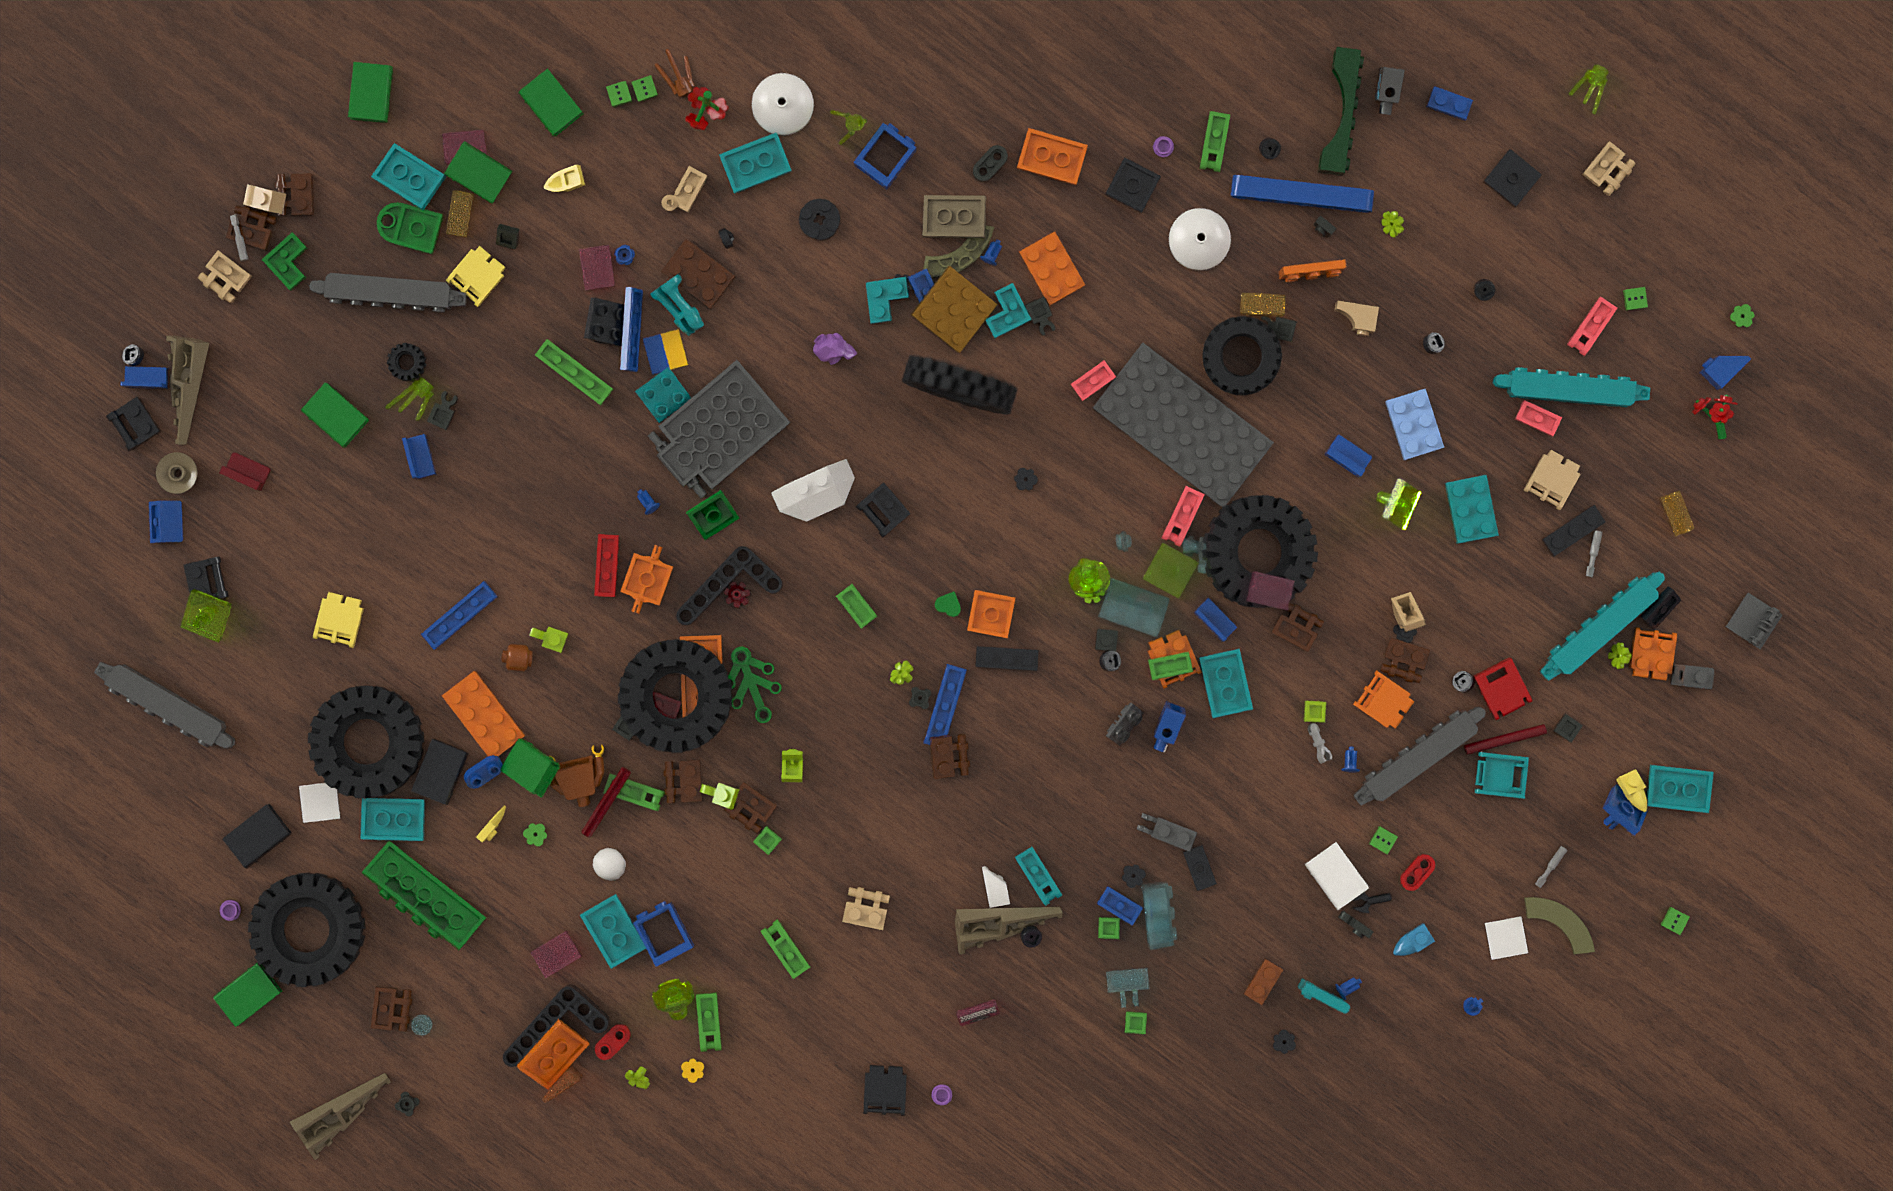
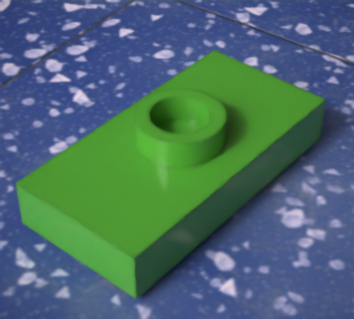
M853 584L836 596L861 629L877 617L876 613Z
M1189 651L1148 660L1152 680L1193 672Z

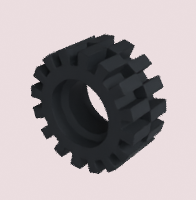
M403 343L396 345L397 347L392 348V352L388 353L387 356L389 357L387 360L389 371H391L393 376L403 381L418 379L419 375L424 373V367H426V357L423 351L413 344ZM409 354L414 358V366L409 370H403L399 365L401 356Z

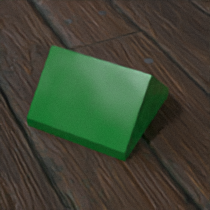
M722 490L686 512L704 540L740 519Z

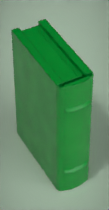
M361 62L353 63L348 118L351 120L388 123L391 84L393 80L392 66Z
M548 68L519 91V95L525 101L524 103L531 108L543 123L545 129H548L553 137L559 135L584 115Z
M464 141L444 175L480 196L481 199H485L493 204L511 175L512 170Z
M326 382L301 409V412L309 420H312L342 448H345L369 421L363 413Z
M519 738L500 771L532 794L542 798L559 770L560 765L552 757L537 749L532 743Z
M258 962L213 996V999L235 1027L239 1026L283 992L276 981L264 971L266 968L262 964L259 965Z

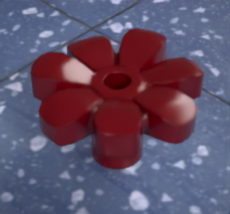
M732 582L730 584L731 589H725L724 594L729 596L726 598L727 604L733 602L734 608H739L740 603L743 605L748 604L749 601L746 597L750 596L751 592L750 590H745V583L741 582L737 586L736 582Z

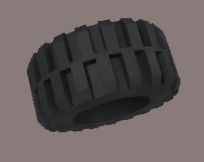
M1239 316L1228 318L1219 323L1209 333L1204 344L1203 364L1208 377L1218 388L1233 395H1250L1263 390L1274 380L1281 366L1282 352L1277 335L1266 323L1254 317ZM1239 336L1249 337L1256 341L1262 352V360L1259 367L1253 373L1244 376L1230 372L1225 367L1222 358L1225 345L1231 339Z

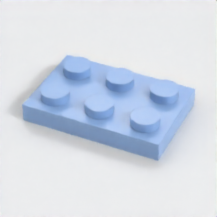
M1426 388L1385 401L1404 460L1444 448Z

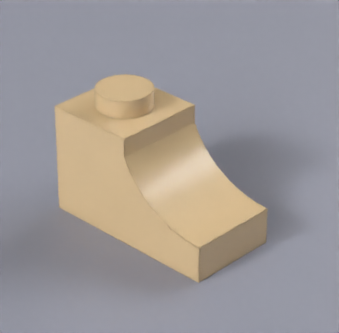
M247 184L243 205L282 214L286 194Z
M1337 301L1335 303L1334 311L1342 313L1350 320L1353 326L1352 331H1357V335L1369 336V333L1373 334L1375 332L1379 307Z
M1411 592L1391 598L1394 616L1401 629L1404 628L1405 631H1409L1425 625V619Z

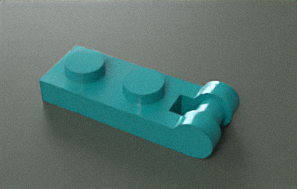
M1032 846L1015 856V859L1045 906L1050 904V901L1055 897L1058 899L1063 896ZM1049 885L1052 890L1045 894L1042 889Z

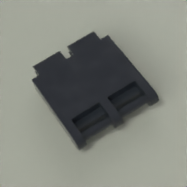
M870 1065L869 1072H865L863 1114H868V1112L882 1113V1115L897 1113L905 1116L907 1074H903L902 1066H888V1073H884V1066ZM868 1106H881L882 1109L868 1108ZM887 1107H901V1109H887Z

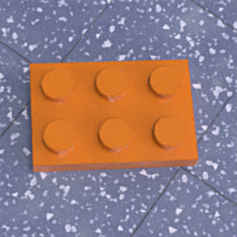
M1028 128L1017 169L1076 186L1088 145Z
M1055 231L1019 251L1020 256L1049 306L1085 286L1084 281Z
M1336 260L1285 266L1279 271L1280 280L1285 279V282L1288 283L1296 282L1300 277H1306V280L1318 279L1321 275H1326V278L1338 277L1346 268V261Z
M558 1019L521 1060L517 1067L549 1090L590 1043Z

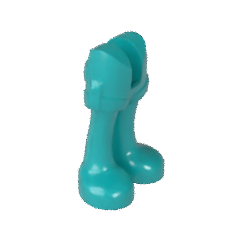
M677 274L650 295L675 318L673 322L686 335L690 336L695 330L703 327L704 323L697 308L691 307L679 293L678 285L682 281V277ZM670 298L675 302L678 308L673 304Z

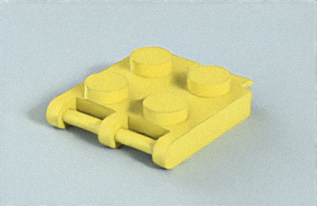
M480 246L476 251L471 249L446 279V282L452 283L460 292L466 293L475 302L474 305L476 307L482 304L503 279L504 275L501 273L506 268L495 258L488 263L487 261L491 258V255ZM454 278H456L459 282H461V283L464 285V287H462L459 283H457V282L454 280ZM468 290L473 292L479 298H475L471 293L468 292Z
M328 592L327 599L322 598L313 638L318 639L319 637L331 640V643L334 644L339 642L354 648L364 608L360 607L362 600L346 597L345 603H342L343 595ZM320 632L332 634V636L320 634ZM338 636L350 639V641L338 638Z

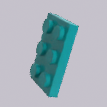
M777 132L719 154L734 194L792 172Z
M395 143L371 176L375 181L423 211L446 178L443 173Z
M1487 475L1445 483L1457 544L1499 536Z
M1240 649L1199 657L1212 718L1253 709Z
M1650 765L1647 806L1709 813L1714 772Z
M362 798L361 839L424 841L425 799Z
M617 894L580 914L611 969L646 949L633 921Z

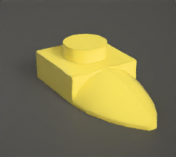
M576 164L556 172L546 181L543 186L544 189L553 192H568L584 186L585 182L581 166Z
M1635 769L1618 777L1616 780L1629 802L1637 809L1646 812L1647 797L1644 791L1646 786L1637 770Z
M505 805L476 836L481 842L491 841L498 833L495 829L499 826L498 824L504 816Z

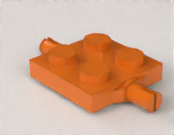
M654 545L651 556L633 554L620 591L635 599L632 612L636 611V613L640 614L643 602H650L659 606L662 602L674 568L659 560L662 547L658 548L657 545Z

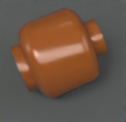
M509 644L507 650L502 651L501 662L505 663L509 671H526L532 664V650H529L527 645Z

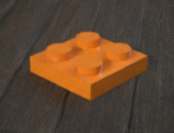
M975 590L967 631L1008 638L1015 598Z

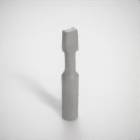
M234 214L230 218L236 234L235 241L240 261L248 260L244 239L240 233L237 214Z
M1594 530L1590 549L1591 557L1586 572L1588 577H1593L1595 570L1594 564L1599 552L1602 537L1601 531Z
M1560 846L1535 885L1540 888L1543 886L1550 872L1557 867L1562 857L1568 851L1567 849Z

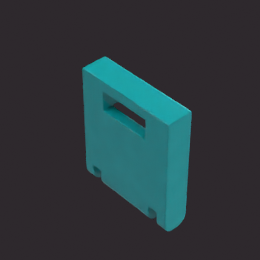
M1479 752L1478 756L1486 758L1485 761L1478 760L1475 785H1481L1482 789L1477 788L1474 790V793L1525 799L1529 757ZM1514 766L1522 767L1520 787H1512Z
M1303 978L1301 979L1298 988L1305 998L1311 1000L1313 997L1342 1013L1349 1011L1350 1005L1342 998Z

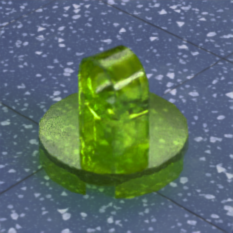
M1082 558L1072 568L1068 581L1071 589L1077 596L1093 598L1102 590L1103 592L1107 590L1110 584V574L1102 562Z
M680 979L661 983L658 986L659 990L652 994L655 1007L663 1012H668L673 1020L683 1019L688 1013L687 1006L694 999L693 986L689 981H686V983L680 982Z

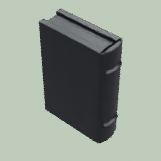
M432 739L411 791L448 805L469 753L439 740Z
M266 804L226 835L223 841L244 868L248 869L278 844L284 842L292 832L272 806Z

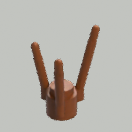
M666 49L665 52L678 79L674 81L675 85L659 64H655V67L671 87L674 95L678 94L679 98L685 97L693 92V87L695 86L692 80L688 57H684L687 80L686 77H681L670 50Z

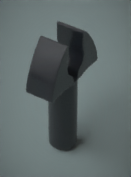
M1364 891L1352 901L1362 899L1366 902L1362 906L1353 908L1363 913H1369L1368 908L1371 905L1391 901L1392 896L1390 893L1368 897Z

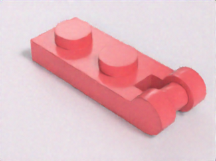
M1600 296L1567 345L1571 348L1575 347L1581 355L1585 356L1617 310V307ZM1581 336L1588 339L1585 344L1579 341Z
M1185 486L1161 539L1171 540L1175 542L1174 545L1181 546L1205 494ZM1173 527L1181 529L1179 535L1172 532Z

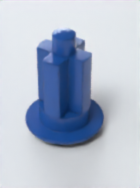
M996 239L995 242H991L985 255L980 256V259L989 265L996 266L995 260L1002 248L999 245L1001 241Z
M640 489L637 492L639 494L637 498L646 509L645 515L655 512L660 507V503H655L646 490L642 491Z
M1350 746L1349 750L1345 751V768L1341 770L1348 773L1359 772L1360 770L1356 766L1357 751H1354V747Z
M1353 977L1340 986L1335 984L1336 990L1341 998L1346 1000L1345 996L1359 989V984L1362 981L1360 978L1356 980Z
M1476 997L1467 998L1463 1004L1464 1011L1471 1016L1479 1014L1483 1007L1481 1005L1483 1000H1477Z

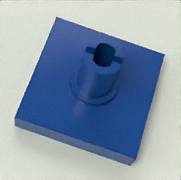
M1616 784L1611 788L1603 806V809L1609 814L1604 819V824L1606 826L1611 824L1609 829L1613 830L1620 823L1635 836L1640 831L1648 811L1643 812L1633 806L1626 798L1621 787Z

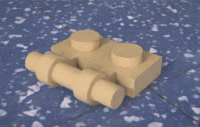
M1609 141L1582 175L1597 187L1603 181L1607 183L1608 186L1603 192L1610 196L1614 190H1618L1625 176L1628 177L1631 174V169L1636 163L1629 159L1624 164L1621 159L1625 153ZM1616 167L1619 172L1612 178L1609 174Z
M218 250L205 266L212 272L209 276L202 272L198 279L203 282V286L207 289L211 288L215 291L220 299L226 300L231 304L236 298L230 293L232 288L241 292L252 275ZM218 277L226 282L224 287L215 282Z
M849 887L848 895L854 896L856 899L855 902H846L842 922L883 930L887 909L879 908L880 902L889 903L890 895L882 894L881 891H876V893L866 891L861 887H858V889ZM862 898L873 900V906L861 904Z

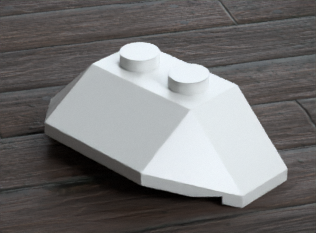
M847 459L790 482L771 492L779 512L807 522L843 506L855 477Z

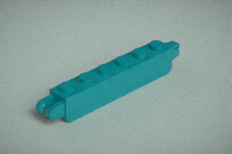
M1517 367L1515 371H1511L1509 374H1499L1493 379V386L1506 388L1509 396L1513 398L1615 407L1631 406L1635 401H1646L1650 398V387L1636 384L1637 381H1630V377H1618V380L1610 379L1609 375H1597V378H1592L1587 373H1577V376H1569V372L1556 371V374H1548V370L1536 369L1535 373L1527 372L1528 368Z
M1653 572L1647 578L1635 577L1627 584L1629 587L1624 592L1622 590L1617 592L1612 597L1613 601L1608 606L1607 604L1602 605L1596 611L1598 614L1593 619L1591 617L1587 618L1581 624L1582 628L1578 632L1573 631L1566 636L1565 639L1567 641L1560 646L1558 644L1550 650L1551 655L1547 658L1549 661L1539 671L1543 677L1549 681L1559 674H1571L1658 599L1659 592L1656 588L1665 581L1664 574Z

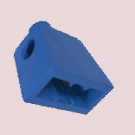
M1167 701L1165 702L1154 731V737L1157 738L1154 749L1165 752L1168 743H1175L1186 716L1185 708ZM1165 728L1171 729L1170 732H1164L1163 730Z

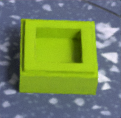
M1305 701L1304 721L1325 722L1326 702Z

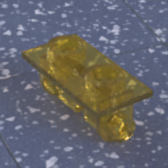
M1680 490L1660 498L1675 536L1695 529Z

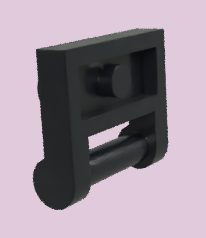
M135 397L106 416L108 421L114 424L125 441V447L128 451L134 450L161 432L139 397ZM122 415L126 417L137 434V439H132L119 417Z
M884 482L856 506L859 511L862 510L880 531L879 534L882 538L911 514ZM873 501L891 523L885 526L868 504Z
M220 557L183 565L192 605L229 597L228 591L225 590L220 568ZM210 565L212 566L217 593L215 594L212 592L207 566Z

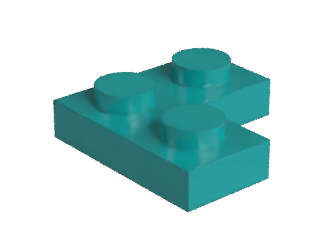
M907 277L866 282L870 323L876 324L892 321L890 301L910 298Z
M1013 283L994 292L1003 309L1002 312L985 320L994 339L1032 320Z

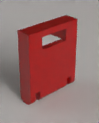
M1510 657L1473 676L1494 720L1500 719L1497 714L1498 711L1504 717L1525 706L1523 698L1526 699L1527 703L1533 702ZM1501 668L1507 673L1490 683L1486 677Z

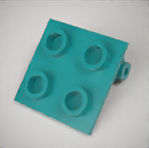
M669 367L635 391L658 423L691 399V396Z

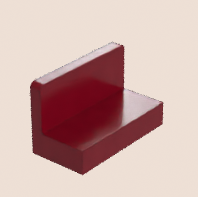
M233 452L227 466H222L219 473L255 490L262 491L271 469Z

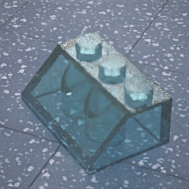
M1111 578L1097 617L1153 637H1158L1170 598Z
M1167 882L1142 884L1148 947L1150 950L1173 946L1174 940H1177L1176 927L1172 928L1171 920L1175 919L1174 907H1170L1169 899L1173 898L1172 886H1168Z

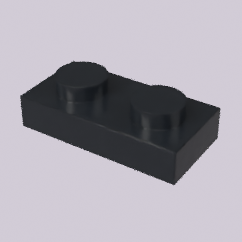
M1668 586L1660 593L1658 599L1645 610L1641 618L1649 628L1655 630L1680 603L1681 598L1674 589Z

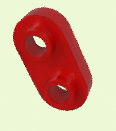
M1427 854L1418 855L1401 874L1400 883L1402 887L1409 891L1417 890L1434 871V859ZM1425 860L1427 866L1422 868L1420 863ZM1409 876H1412L1414 878V881L1411 884L1407 883V878Z
M625 1024L613 1026L596 1044V1056L602 1060L611 1059L629 1041L631 1037L629 1027ZM616 1032H622L623 1038H617ZM603 1046L608 1047L609 1052L603 1053L601 1048Z

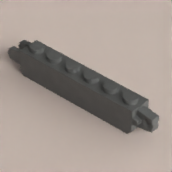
M329 273L325 281L313 280L309 285L312 292L324 295L333 304H342V301H350V305L363 306V302L371 303L372 307L383 308L384 304H389L394 309H404V306H412V310L416 311L433 308V312L445 313V309L451 310V307L466 306L467 300L466 293L453 290L446 282Z
M104 662L98 664L94 673L105 681L104 685L109 687L108 691L117 696L122 694L127 697L126 701L134 706L141 705L145 708L144 712L154 717L155 715L163 718V723L171 727L175 725L181 728L179 732L188 737L193 735L198 738L197 742L205 747L219 745L226 749L232 748L235 745V738L224 732L227 728L225 722L125 664L116 666Z
M1475 707L1468 712L1456 710L1448 716L1450 720L1444 724L1442 722L1432 727L1433 732L1427 736L1423 734L1415 740L1416 744L1411 748L1406 746L1398 752L1400 756L1394 760L1390 758L1382 763V769L1377 772L1373 770L1365 776L1366 780L1362 782L1363 786L1353 795L1359 805H1363L1373 799L1378 801L1387 799L1477 734L1478 727L1476 723L1484 718L1486 714L1485 709Z

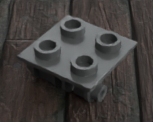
M1747 593L1729 620L1726 628L1761 650L1781 619L1782 614L1779 613L1780 611L1777 608L1770 607L1755 596Z
M1133 703L1125 705L1120 712L1122 716L1118 715L1120 719L1118 721L1114 720L1116 724L1112 723L1107 730L1106 736L1119 746L1128 740L1130 731L1141 722L1142 715L1144 714Z

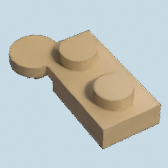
M689 166L675 194L666 195L662 199L663 208L666 211H674L678 207L689 213L708 176Z

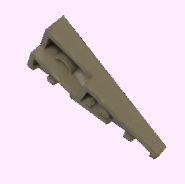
M167 335V342H171V354H168V360L172 361V374L170 375L172 406L176 407L177 419H173L174 425L178 426V435L175 443L182 445L187 444L209 343L195 338Z
M1060 907L956 909L955 928L959 954L966 953V949L977 946V948L983 947V943L993 939L1000 941L1019 934L1024 928L1036 923L1039 926L1043 925L1047 919L1053 917L1062 918V910Z
M385 1073L290 1121V1124L314 1160L319 1158V1152L326 1145L330 1146L333 1143L332 1139L340 1130L343 1132L364 1111V1105L371 1098L375 1099L378 1096L377 1092L385 1083L389 1084L391 1082Z

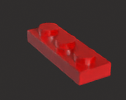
M598 534L594 596L616 597L619 535Z

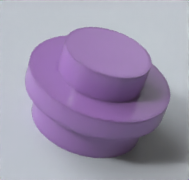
M1165 136L1157 138L1153 144V150L1159 157H1168L1174 149L1172 140Z
M227 900L220 906V915L223 919L232 921L240 916L241 907L238 902Z
M940 1084L933 1088L932 1100L936 1104L946 1105L951 1101L952 1091L947 1085Z

